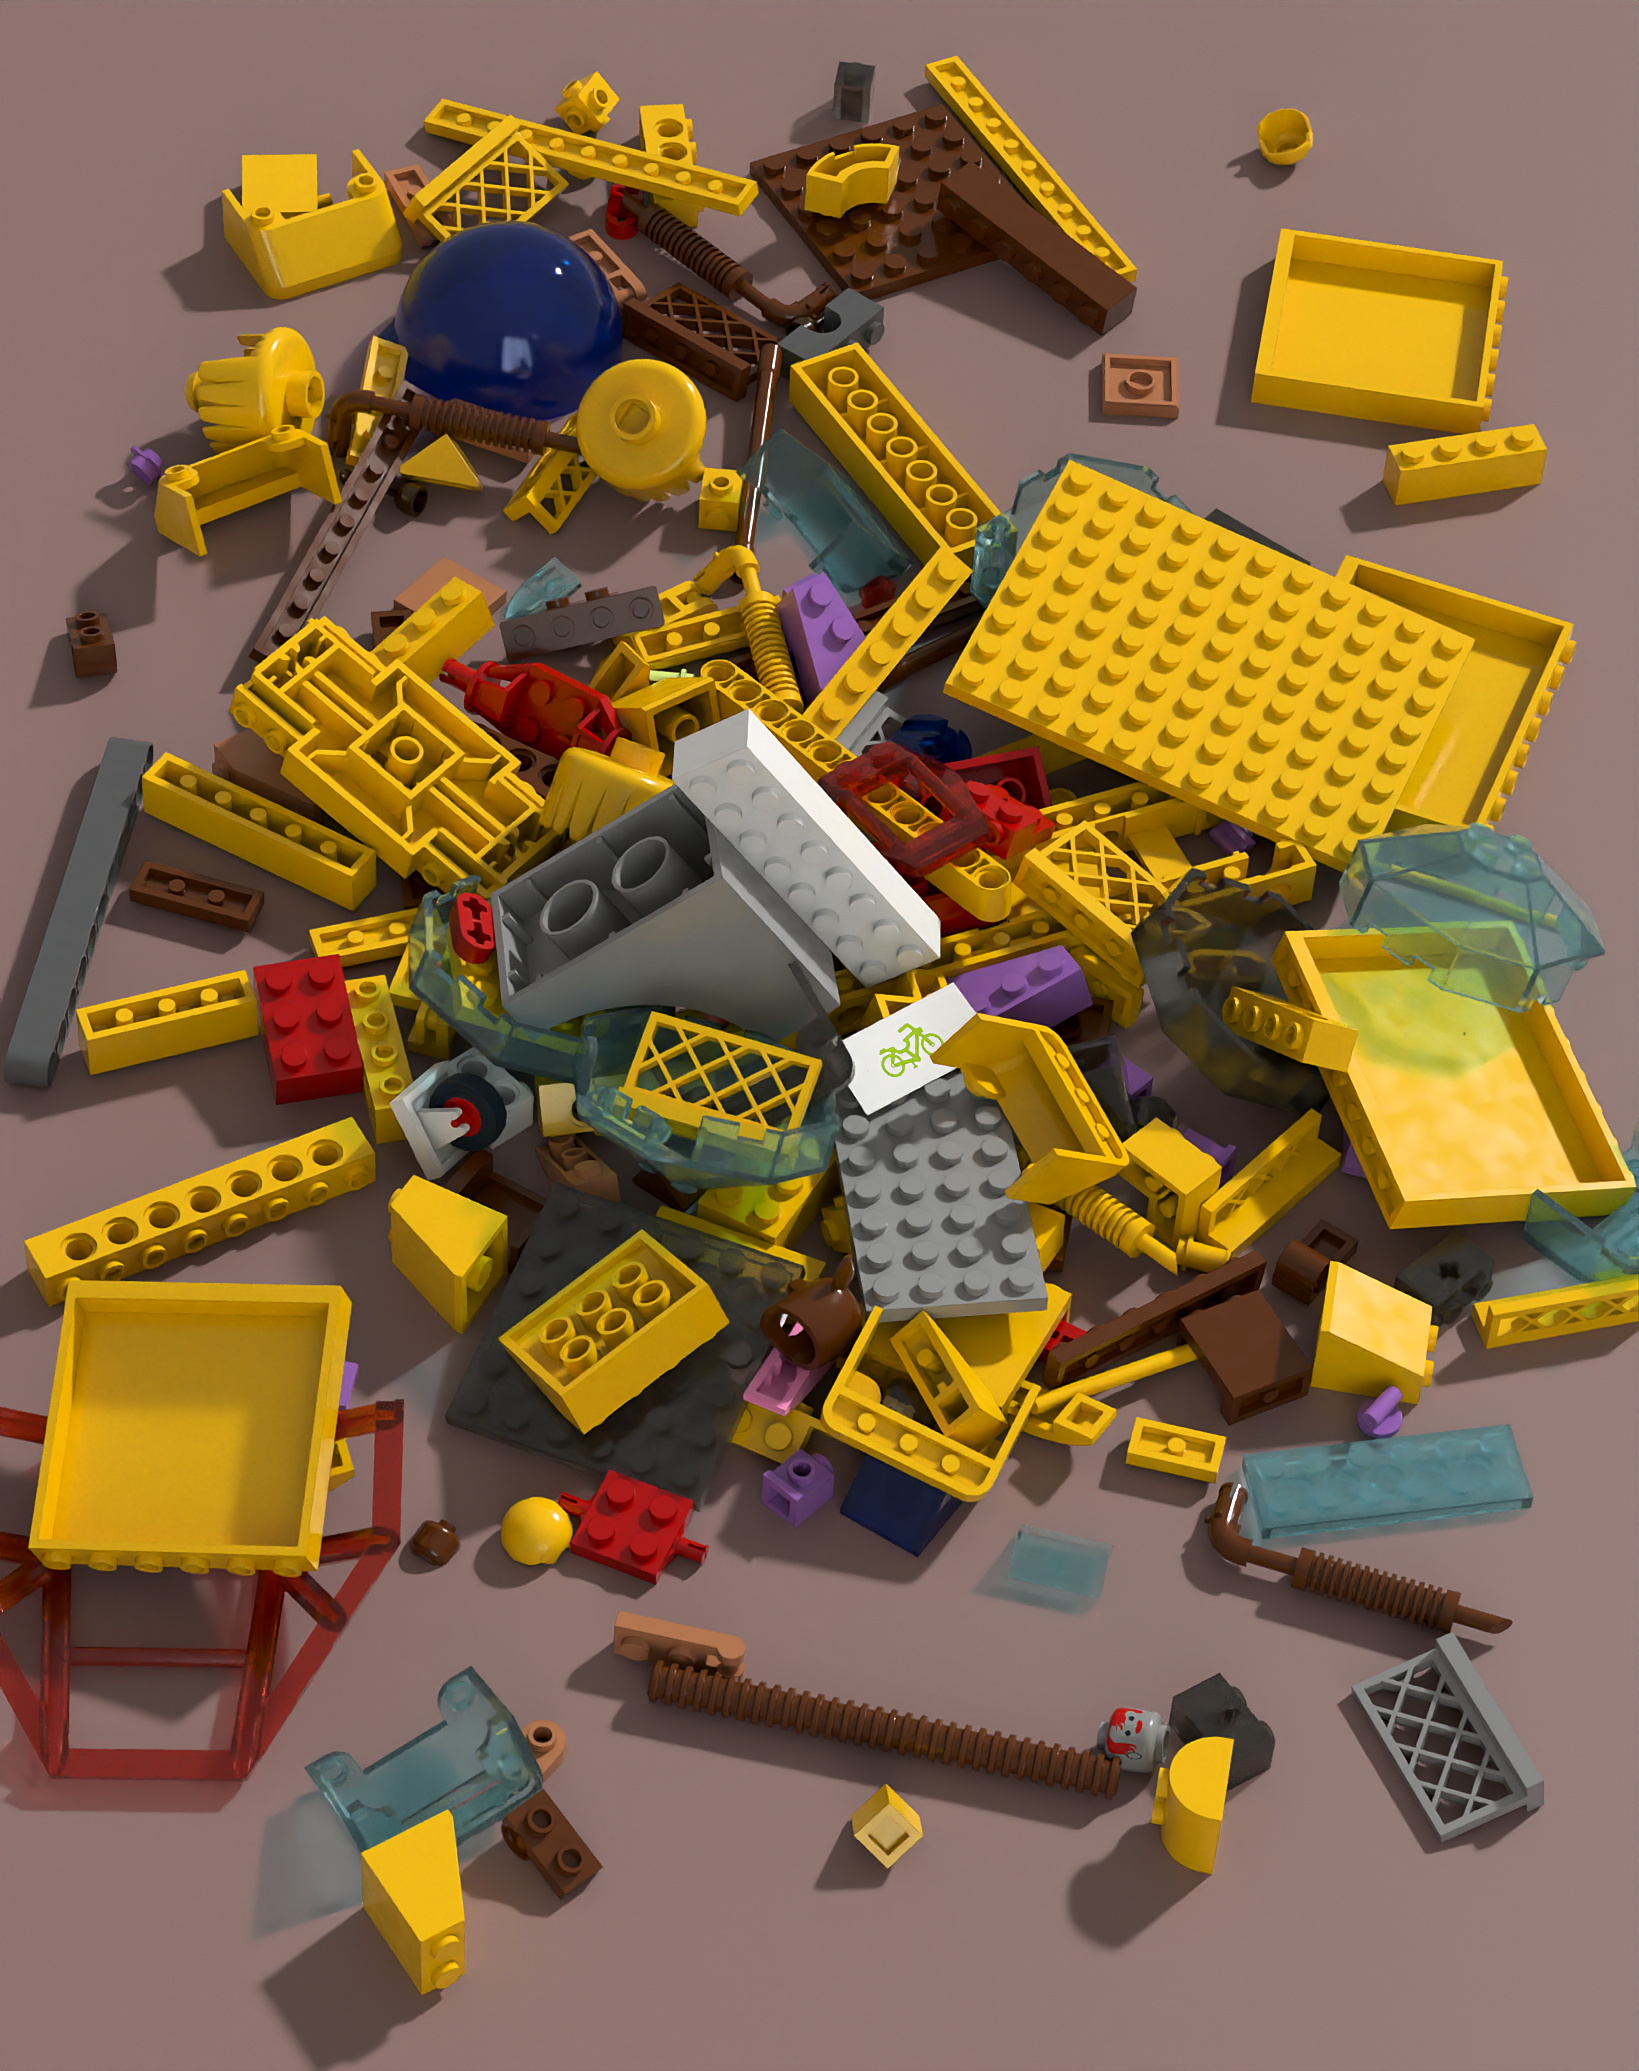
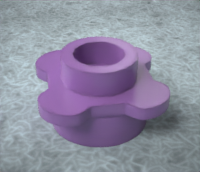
M135 445L130 448L134 456L127 464L133 474L141 481L151 485L156 479L159 480L165 475L161 470L164 462L154 451L146 448L143 452Z

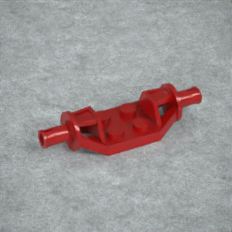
M450 658L441 668L448 675L440 673L439 680L465 693L464 709L467 713L480 715L503 735L516 739L524 745L546 755H551L559 761L562 754L572 747L587 749L610 757L617 737L632 741V733L629 729L622 726L608 696L540 662L499 665L494 661H487L475 671L461 664L456 659ZM501 680L511 682L506 687L500 686ZM599 726L608 735L605 741L596 736Z

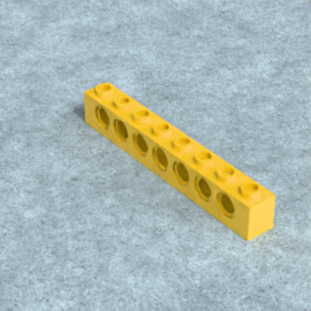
M353 1117L346 1118L24 1241L27 1270L48 1307L66 1301L69 1280L120 1281L146 1269L156 1268L167 1261L185 1254L198 1252L204 1247L224 1239L237 1237L245 1231L268 1222L281 1220L285 1216L307 1207L320 1205L326 1200L346 1192L359 1190L367 1184L376 1181L375 1152Z

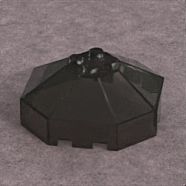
M1191 868L1158 898L1131 931L1132 940L1163 1033L1225 1095L1302 1116L1311 1108L1319 1113L1330 1098V1094L1318 1066L1299 1062L1235 1034L1222 1021V1007L1225 1000L1229 997L1232 986L1277 996L1288 1001L1271 958L1285 931L1315 929L1278 893L1267 890L1258 898L1248 895L1251 893L1248 884L1225 877L1217 884L1205 882L1207 879L1205 871Z

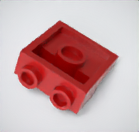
M972 780L947 792L939 819L1003 860H1007L1050 839L1056 823L1044 817L1040 810L1019 802L1011 797L1004 788L992 784L984 785Z

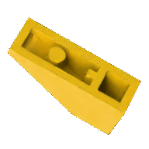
M922 1310L889 1339L944 1436L979 1453L1010 1426L989 1390L927 1312Z

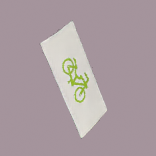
M953 982L823 1050V1052L846 1082L868 1116L956 1069L955 1067L933 1064L929 1056L969 1021L976 1012Z

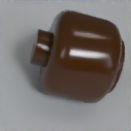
M443 1519L439 1523L432 1520L424 1521L409 1542V1548L412 1550L411 1553L420 1556L434 1566L446 1565L461 1547L459 1538L454 1534L456 1528Z

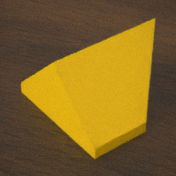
M447 434L400 466L399 473L409 480L482 492L483 483L464 452Z
M620 641L615 650L600 661L588 687L608 696L612 703L649 686L650 666L627 643Z

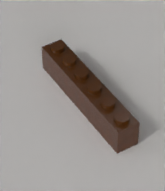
M970 161L941 182L936 208L946 218L951 219L968 232L973 239L981 242L1002 261L1007 262L1020 272L1029 282L1034 283L1051 296L1056 303L1064 306L1077 316L1082 323L1091 327L1102 336L1132 313L1137 288L975 163Z

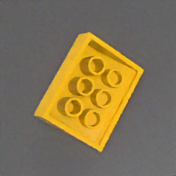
M641 1229L501 1335L498 1340L561 1414L583 1434H586L593 1427L604 1422L610 1414L631 1398L638 1396L644 1388L665 1372L677 1366L683 1358L700 1345L711 1340L717 1332L730 1322L709 1284Z

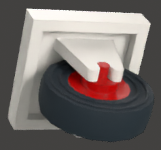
M448 1060L435 1063L389 1103L427 1180L442 1177L468 1152L480 1151L493 1144L506 1126L507 1111L504 1101L495 1087L484 1078L471 1073L454 1074Z

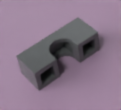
M847 288L825 306L823 333L811 331L800 325L777 344L783 350L780 376L790 381V365L857 342L864 351L871 345L877 344L885 330L883 325L884 307Z

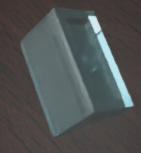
M1023 1525L1017 1533L1008 1577L1100 1598L1114 1545Z

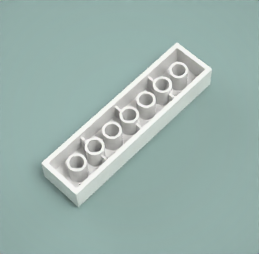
M750 709L675 741L672 774L674 783L866 989L940 958L941 920Z

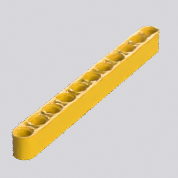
M720 659L709 661L702 666L700 670L701 677H711L715 680L721 721L750 709L854 825L976 918L985 922H998L1009 915L1011 911V876L1005 867L735 664Z

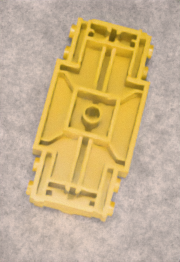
M323 616L320 620L310 618L302 630L254 668L251 679L244 685L241 683L235 688L229 712L241 726L251 728L264 739L265 744L272 752L280 754L284 758L280 771L282 776L365 846L375 850L376 855L404 879L417 870L428 884L434 887L438 886L453 899V902H455L460 894L466 892L474 893L481 896L487 902H491V893L550 859L551 855L559 850L569 836L571 821H569L561 835L556 834L553 830L554 820L549 829L544 828L543 824L542 826L539 824L538 819L545 800L536 793L529 783L517 777L521 761L399 659L385 667L376 655L366 651L349 636L345 629L336 626L326 616Z

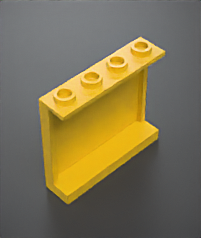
M1045 1283L1048 1295L1047 1310L933 1319L989 1390L1006 1420H1008L1009 1404L1061 1320L1069 1323L1072 1293L1064 1291L1054 1284ZM861 1302V1303H860V1309H861V1312H862V1325H861V1326H862V1328H863L866 1322H865L864 1311H863V1306H862V1302ZM911 1320L878 1323L875 1335L856 1371L868 1376L877 1385L927 1405L889 1340ZM841 1356L836 1358V1367L842 1369L847 1358H841Z

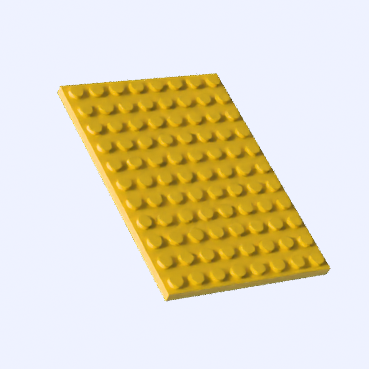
M1069 460L949 675L943 693L1276 843L1279 842L1280 838L1302 843L1312 859L1361 880L1472 649L1475 639Z

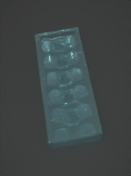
M1510 1424L1244 1454L1242 1461L1244 1476L1262 1539L1531 1508L1533 1494Z

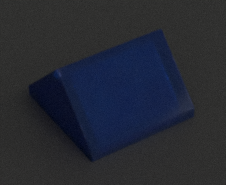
M866 1453L840 1508V1514L918 1557L963 1501Z

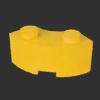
M874 143L854 145L851 152L835 156L834 152H831L819 159L806 175L805 210L825 216L841 218L848 209L859 204L871 202L887 204L897 183L900 146Z

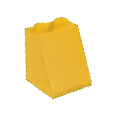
M711 677L665 678L611 703L622 726L629 729L632 733L633 742L665 754L659 771V775L664 777L673 774L675 741L721 721L715 680ZM601 728V730H602V736H603V741H605V739L608 737V735H607V733Z
M413 1175L403 1189L398 1188L395 1190L388 1204L387 1210L391 1214V1229L388 1240L391 1242L392 1263L451 1328L463 1334L508 1273V1216Z
M1330 1261L1319 1319L1310 1387L1378 1398L1391 1385L1398 1388L1402 1393V1399L1399 1402L1418 1404L1421 1387L1430 1388L1433 1375L1434 1361L1426 1360L1427 1352H1435L1438 1326L1430 1325L1432 1306L1340 1262Z
M447 1809L361 1853L363 1908L421 1995L436 1988L443 1989L449 1987L461 1975L465 1974V1917L454 1821L452 1814Z

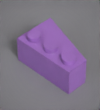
M825 572L792 588L776 606L789 654L793 653L799 675L796 677L798 687L803 689L807 707L865 638L864 633Z
M1062 945L945 979L947 985L954 982L976 1013L1043 1025L1048 1028H1052L1093 1005L1082 968Z

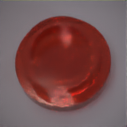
M884 575L872 578L859 591L862 607L867 609L894 599L897 585L893 580H887Z

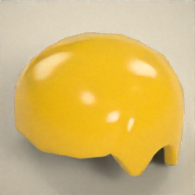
M1296 109L1276 110L1267 114L1258 123L1257 134L1260 151L1263 157L1272 164L1292 165L1304 159L1313 146V132L1309 118L1306 114Z
M539 1496L521 1500L514 1504L503 1517L501 1522V1544L514 1561L529 1566L540 1563L554 1564L566 1548L571 1549L570 1542L573 1539V1527L570 1518L553 1500Z

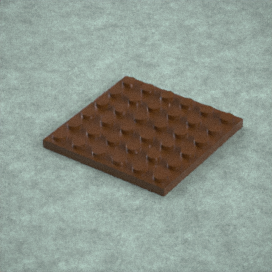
M944 104L750 162L749 174L757 181L759 187L841 290L844 292L847 288H850L870 300L1000 259L994 252L978 240L973 239L968 232L951 219L946 218L936 208L941 182L970 161L1024 201ZM874 143L900 146L897 183L887 204L873 202L859 204L848 209L841 218L825 216L805 210L806 175L819 159L831 152H834L835 156L851 152L854 145Z

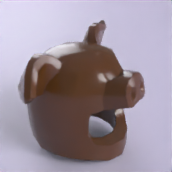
M852 1254L844 1256L836 1268L833 1279L823 1277L809 1282L803 1279H795L788 1283L787 1290L789 1295L771 1305L761 1315L760 1328L765 1338L788 1360L803 1369H817L839 1356L847 1358L863 1329L861 1326L862 1312L860 1305L848 1288L855 1273ZM780 1313L790 1316L804 1329L797 1335L788 1336L783 1331L779 1322Z

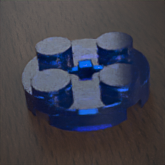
M920 714L907 718L901 727L895 729L889 743L888 754L893 768L897 772L971 759L972 746L969 738L961 729L957 733L954 729L947 726L948 720L936 715ZM924 747H930L932 753H938L939 755L930 756L923 752Z

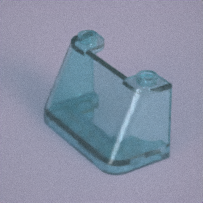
M472 1666L450 1678L438 1692L437 1703L444 1718L442 1722L362 1770L351 1754L344 1751H334L304 1768L313 1786L360 1858L362 1852L447 1809L453 1816L456 1847L502 1820L507 1814L542 1789L544 1780L542 1771L518 1723Z

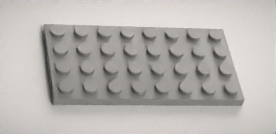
M825 1054L819 1055V1059L823 1064L820 1076L865 1322L874 1306L883 1309L879 1323L912 1320L922 1310L927 1312L932 1319L1047 1310L1048 1295L1028 1203L1026 1201L1008 1199L1004 1192L1021 1177V1171L1011 1125L998 1101L983 1096L977 1097L972 1094L964 1084V1075L961 1069L956 1068L867 1116Z

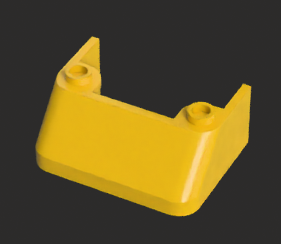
M359 149L352 150V179L347 184V194L350 200L292 218L284 219L277 209L267 205H259L244 210L229 189L222 190L224 238L262 291L270 298L278 300L289 299L393 266L402 259V240L385 184Z
M282 425L274 428L271 431V435L188 466L176 465L166 469L165 475L159 479L154 518L158 532L201 557L207 554L200 527L202 524L299 487L314 493L334 505L341 503L342 500L328 443L303 430L295 429L293 425Z
M976 1013L929 1056L933 1064L960 1068L964 1075L963 1081L965 1086L975 1096H983L998 1101L1032 1164L1022 1171V1176L1004 1191L1008 1199L1051 1205L1114 1177L1129 1164L1127 1151L1067 1046L1052 1029L1043 1025Z
M874 1306L824 1402L821 1411L823 1428L832 1437L962 1501L975 1502L983 1499L990 1492L1031 1413L1041 1387L1034 1383L1032 1384L1004 1442L1001 1443L994 1439L978 1453L881 1405V1392L876 1382L856 1371L875 1335L883 1311L882 1308Z

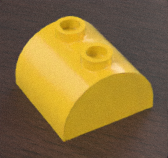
M1206 1737L1192 1741L1178 1751L1172 1760L1170 1769L1162 1767L1159 1769L1151 1823L1160 1825L1161 1839L1168 1853L1181 1865L1197 1872L1212 1874L1234 1739Z

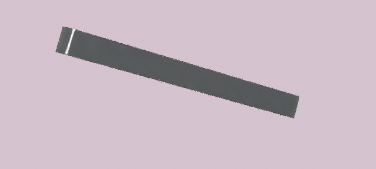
M116 737L109 738L6 1053L4 1064L5 1082L50 1088L53 1083L143 799L142 776L153 765L154 747L152 742Z

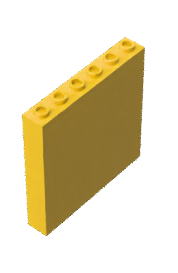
M1281 228L1256 364L1251 402L1459 434L1479 432L1481 421L1489 422L1492 399L1485 398V396L1492 397L1496 374L1488 372L1496 371L1499 353L1498 349H1492V347H1499L1502 325L1495 323H1502L1505 301L1498 299H1505L1509 278L1502 276L1503 261Z
M69 1280L28 1546L32 1553L45 1567L57 1570L70 1569L71 1564H88L90 1568L95 1570L114 1571L117 1569V1565L134 1566L137 1570L150 1573L161 1572L163 1567H180L181 1570L193 1574H206L209 1572V1568L227 1569L228 1572L236 1575L246 1576L255 1574L256 1570H273L275 1574L286 1577L301 1576L302 1571H318L352 1302L343 1288L335 1285Z

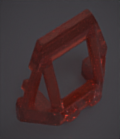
M893 741L872 746L865 754L851 761L838 764L834 770L821 776L817 781V784L848 818L847 810L883 845L870 842L899 873L922 878L992 840L987 823L961 776L938 760ZM899 778L901 784L922 797L930 793L954 817L904 843L860 798Z

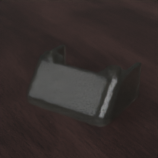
M795 960L788 964L817 1014L815 1018L806 1022L800 1028L796 1038L797 1048L800 1054L820 1059L823 1064L806 1109L808 1110L846 1088L852 1082L855 1075V1062L808 976ZM651 1050L646 1060L654 1057ZM659 1065L651 1068L660 1086L667 1084ZM792 1065L777 1074L785 1090L788 1091L804 1083L808 1069ZM772 1076L749 1088L757 1105L781 1094ZM705 1086L696 1087L683 1095L680 1094L683 1101L693 1104L710 1096ZM673 1092L666 1094V1096L675 1098ZM744 1092L726 1102L724 1099L719 1101L725 1113L734 1116L752 1109ZM799 1096L791 1099L794 1107L797 1103ZM786 1102L762 1114L768 1126L775 1128L788 1122L792 1116ZM715 1104L707 1107L713 1110H717ZM757 1116L750 1119L751 1121L760 1123ZM691 1139L695 1148L709 1159L719 1160L735 1153L734 1151Z

